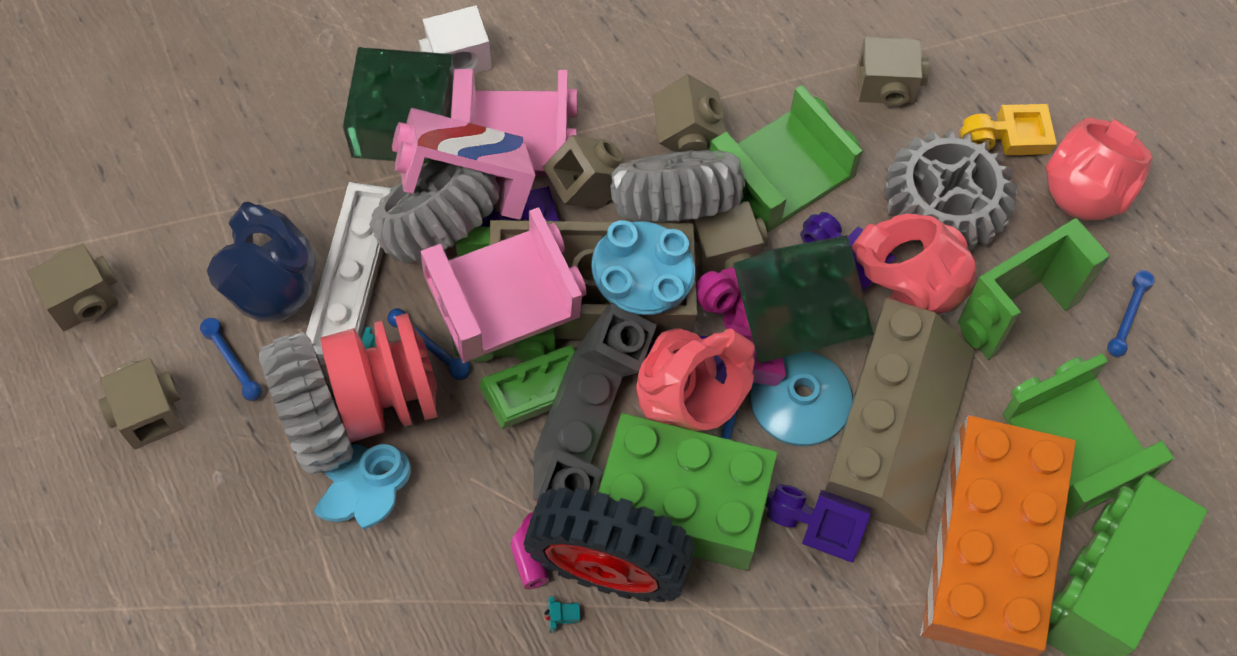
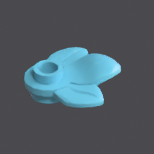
M352 444V459L340 464V468L324 473L334 483L314 509L315 515L318 518L332 522L346 521L355 516L358 525L363 530L383 521L395 506L396 491L400 490L407 483L411 474V464L406 454L392 445L380 444L368 449L359 444Z

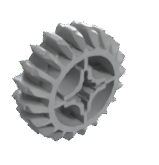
M951 128L944 134L943 138H940L931 130L925 136L924 141L914 137L909 142L907 148H901L896 153L894 162L889 166L886 174L887 182L883 190L884 199L889 200L887 205L888 215L897 216L908 213L932 216L941 223L953 226L959 230L965 237L970 251L976 248L977 243L986 247L987 244L992 242L995 235L999 236L1005 230L1008 223L1007 219L1011 218L1015 210L1016 201L1014 198L1017 194L1018 184L1011 182L1013 167L1001 166L1004 161L1003 152L994 154L988 152L990 148L989 140L980 145L972 142L971 131L963 139L955 137ZM920 195L927 200L928 204L920 197Z
M721 150L675 151L666 154L659 153L654 156H643L641 159H634L620 164L611 172L612 184H610L611 197L619 216L631 221H659L660 223L666 221L680 222L685 219L714 216L717 212H727L730 208H734L741 203L743 187L745 186L744 171H741L740 159L730 152H723Z
M432 159L421 168L414 194L403 192L402 181L397 186L391 187L390 193L381 198L379 206L374 209L369 225L379 245L395 261H401L403 264L412 263L414 260L421 262L422 250L441 244L443 250L447 247L453 248L458 240L468 237V233L473 228L481 226L483 217L491 214L494 209L493 205L499 199L498 192L500 187L495 180L496 176L493 174Z
M302 332L290 337L285 335L274 339V343L261 347L259 361L278 416L298 463H300L302 470L310 475L320 472L327 473L340 468V464L352 459L353 448L312 341Z

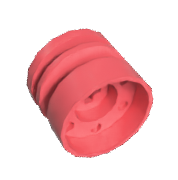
M408 313L395 316L401 339L393 342L388 340L383 321L374 322L376 346L372 348H365L354 328L320 337L329 379L350 442L385 433L383 409L391 406L394 407L404 427L412 425L407 402L419 399L425 421L438 417L435 409L437 384L424 339L410 322Z

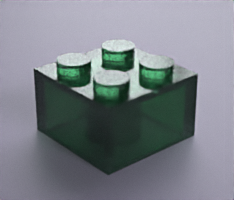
M358 47L343 122V130L351 158L396 161L397 152L392 151L394 134L399 122L407 123L411 108L451 118L454 77L452 54ZM425 157L423 163L428 164L432 159Z
M848 235L776 248L733 263L759 363L874 334Z

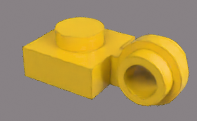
M1048 104L1002 105L996 115L997 121L991 120L988 114H974L963 121V127L959 131L960 139H963L971 131L972 142L978 145L989 140V150L996 145V139H1001L1005 155L1051 154L1057 145Z

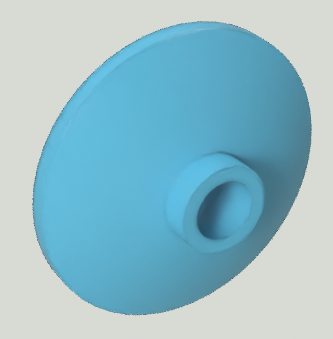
M798 350L782 353L786 376L777 386L752 383L750 403L755 419L770 436L792 446H814L830 440L844 427L851 407L852 392L846 376L835 363L817 353ZM797 385L806 386L812 390V394L807 397L800 396L795 392L794 387Z

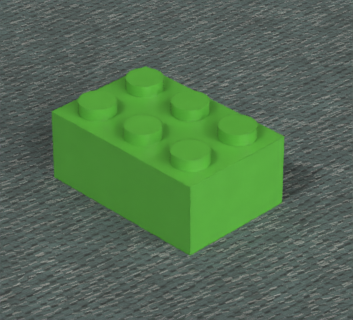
M621 413L599 492L609 494L612 500L618 502L620 498L632 501V506L636 508L645 506L654 510L653 516H665L673 521L672 525L681 526L686 530V535H690L694 540L695 548L692 557L748 571L757 541L777 451Z
M1147 474L1133 489L1124 485L1117 493L1111 505L1107 503L1101 510L1091 528V531L1096 534L1088 547L1083 546L1067 571V574L1072 576L1063 592L1058 590L1053 597L1046 643L1068 656H1128L1135 651L1208 509Z

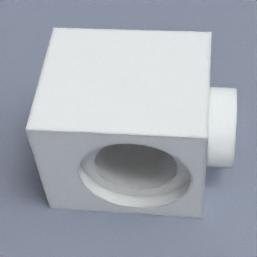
M477 6L423 19L426 38L418 40L425 66L434 65L439 83L453 80L454 69H473L474 74L492 69L490 44Z

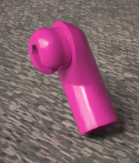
M533 512L524 518L510 543L523 587L526 590L539 588L549 582L546 568L542 566L543 562H537L530 557L531 554L526 553L525 545H523Z

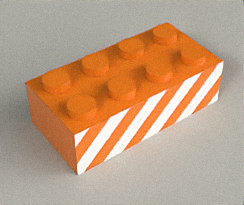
M968 415L955 436L920 636L998 656H1039L1045 652L1076 440Z

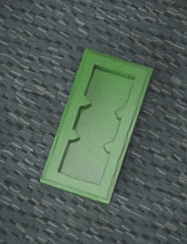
M573 345L481 379L479 387L501 429L551 410L570 358L575 352Z

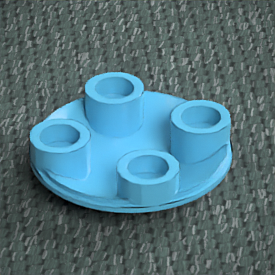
M619 220L612 223L607 233L596 245L592 257L593 278L602 295L611 303L618 305L620 309L634 314L654 315L671 310L686 298L694 282L695 266L689 250L687 236L678 229H668L651 222Z

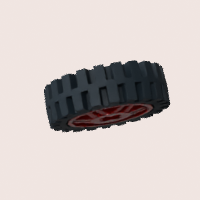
M558 488V491L550 489L542 493L533 511L523 543L526 553H530L532 559L537 562H543L542 566L548 570L559 571L558 575L566 579L574 578L578 580L577 584L585 587L592 585L598 587V591L607 594L611 591L622 598L630 599L631 596H634L639 601L649 602L650 599L655 602H665V600L673 601L676 600V597L679 598L690 569L695 544H693L694 540L692 537L686 535V530L681 526L672 525L673 521L665 516H653L654 510L645 506L640 508L633 507L632 501L620 498L619 502L612 500L609 494L597 492L596 496H594L588 490L576 488L575 492L568 488Z

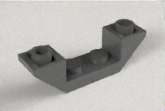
M610 303L570 358L534 451L533 500L538 501L540 495L545 493L546 490L553 489L558 491V488H568L575 492L576 488L585 489L594 495L603 470L591 465L590 462L622 377L639 373L655 332L656 324L634 313L624 311L614 303Z

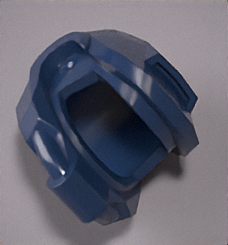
M244 202L229 220L234 244L226 245L215 253L207 268L208 277L211 285L243 315L258 322H281L299 312L311 293L316 265L315 253L306 236L285 214L275 209L270 210L260 204L255 205L251 202ZM253 234H266L272 240L260 247L254 244Z

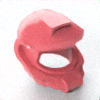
M1091 117L1085 118L1072 126L1045 167L1048 189L1056 204L1069 216L1084 221L1104 220L1118 214H1124L1140 192L1151 170V152L1136 137L1138 132L1115 119L1109 122Z
M907 213L897 215L891 220L882 221L876 225L868 224L852 245V249L856 253V261L864 268L865 276L872 282L891 289L893 292L890 299L937 314L955 310L971 295L977 280L976 260L968 249L965 237L953 226L945 225L932 216ZM910 240H920L923 243L924 251L902 263H884L887 255L900 244Z
M680 328L662 332L639 369L635 390L640 409L649 420L697 432L720 427L731 419L752 388L754 379L752 372L755 363L753 355L754 343L731 328L726 329L723 333H714L705 339H701L697 334ZM718 355L726 366L727 377L724 384L716 379L717 368L713 356Z

